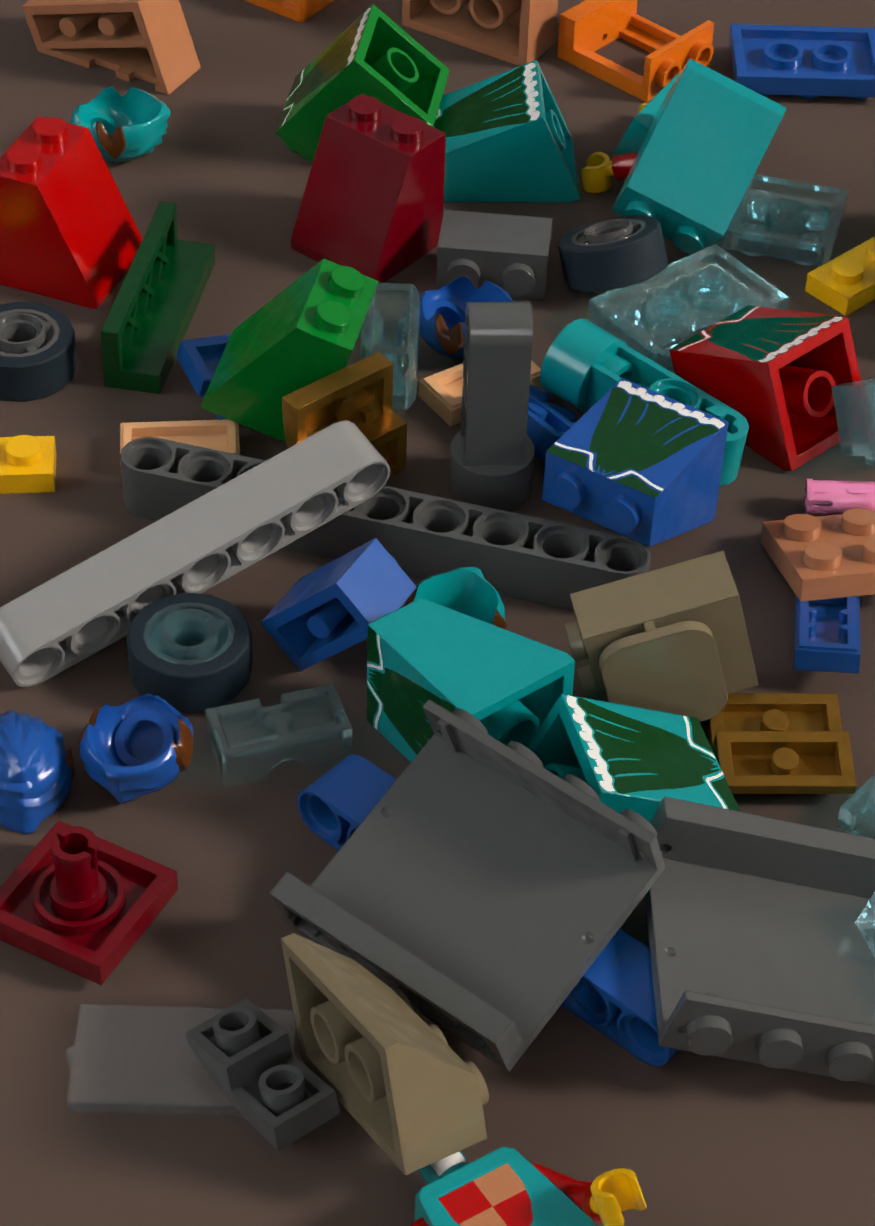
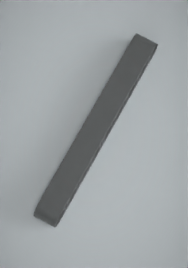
M138 438L128 442L122 448L120 454L123 503L125 509L131 514L157 521L266 460L161 438ZM385 485L370 499L283 547L288 550L337 559L377 538L387 552L395 558L406 575L425 579L432 575L448 572L460 567H476L481 569L484 578L501 596L574 611L570 597L571 593L649 572L651 553L646 545L623 535Z

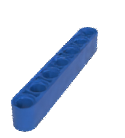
M350 754L298 794V810L309 829L339 851L397 779L369 760L359 755ZM619 928L561 1006L649 1066L661 1067L666 1065L680 1050L659 1046L650 948Z

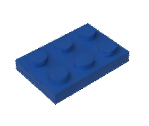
M730 24L729 49L735 82L765 97L769 95H796L800 98L813 99L819 96H842L852 100H864L869 97H875V28Z

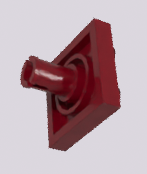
M58 820L0 887V940L102 985L178 891L177 871L96 837L87 828L73 827Z

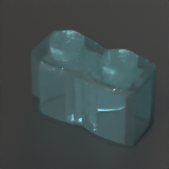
M378 283L361 330L360 360L380 352L394 363L392 410L409 409L417 396L420 295L413 284Z

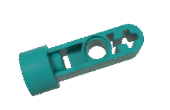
M580 318L574 320L558 334L549 347L542 363L540 382L544 389L586 413L621 378H624L726 420L729 423L720 486L730 484L737 478L749 429V424L742 414L632 349L624 341L587 319Z

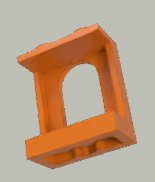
M585 0L561 13L557 57L646 103L655 97L678 73H681L689 59L708 67L713 57L714 22L710 20L680 36L637 15L638 0ZM621 38L651 54L645 56L644 75L641 76L595 53V51Z

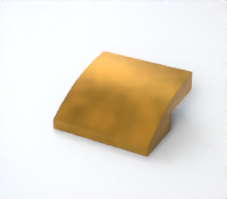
M377 352L283 396L282 412L287 449L334 423L350 421L359 428L389 464L391 469L390 477L405 470L407 422L392 411L394 363L380 352Z
M730 693L724 708L717 715L706 720L709 744L732 794H855L856 779L849 731H842L837 693Z

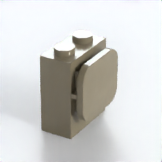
M724 551L570 594L577 620L565 623L564 625L575 662L588 659L589 665L577 668L585 698L698 718L699 722L714 717L724 708L728 694L759 685L740 595Z

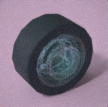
M181 593L162 597L145 606L131 621L127 636L129 673L134 688L141 695L147 693L153 696L158 695L177 711L194 713L220 707L236 698L249 683L252 669L251 629L246 616L231 602L210 594Z

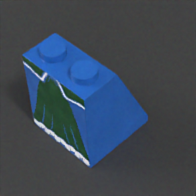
M621 378L546 451L542 500L649 547L706 525L716 515L729 422Z

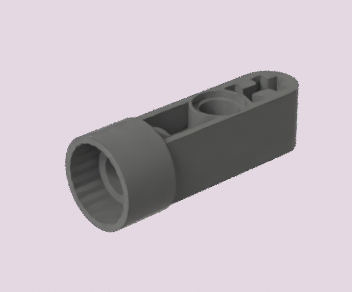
M530 301L467 302L461 430L454 436L450 445L449 492L456 501L513 512L526 504L531 496L535 451L534 444L527 435L533 340Z

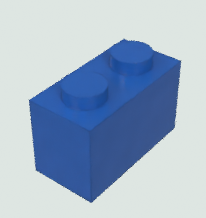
M374 538L301 577L260 624L298 669L302 671L368 639V624L378 620L386 613L398 610L417 587L401 569L395 558L387 552L377 538Z

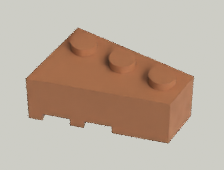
M29 0L21 6L38 52L89 69L96 64L114 70L116 78L129 82L135 77L155 84V91L170 95L201 68L179 0Z

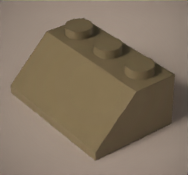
M292 933L280 938L302 1061L311 1071L336 1091L338 1101L404 1175H408L487 1139L483 1105L488 1103L489 1093L483 1075L472 1061L464 1062L449 1047L445 1036L435 1024L427 1025L413 1011L407 996L402 990L398 988L392 990L371 967L300 935Z

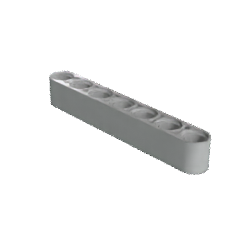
M339 421L324 428L0 607V662L18 686L32 687L47 681L127 636L131 621L145 606L166 596L181 593L201 594L370 499L384 487L389 479L391 471L389 464L353 422Z

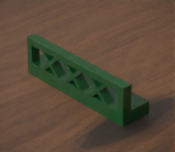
M159 202L101 329L104 387L161 394L178 353L180 342L184 339L215 265L214 244L178 240L176 203Z

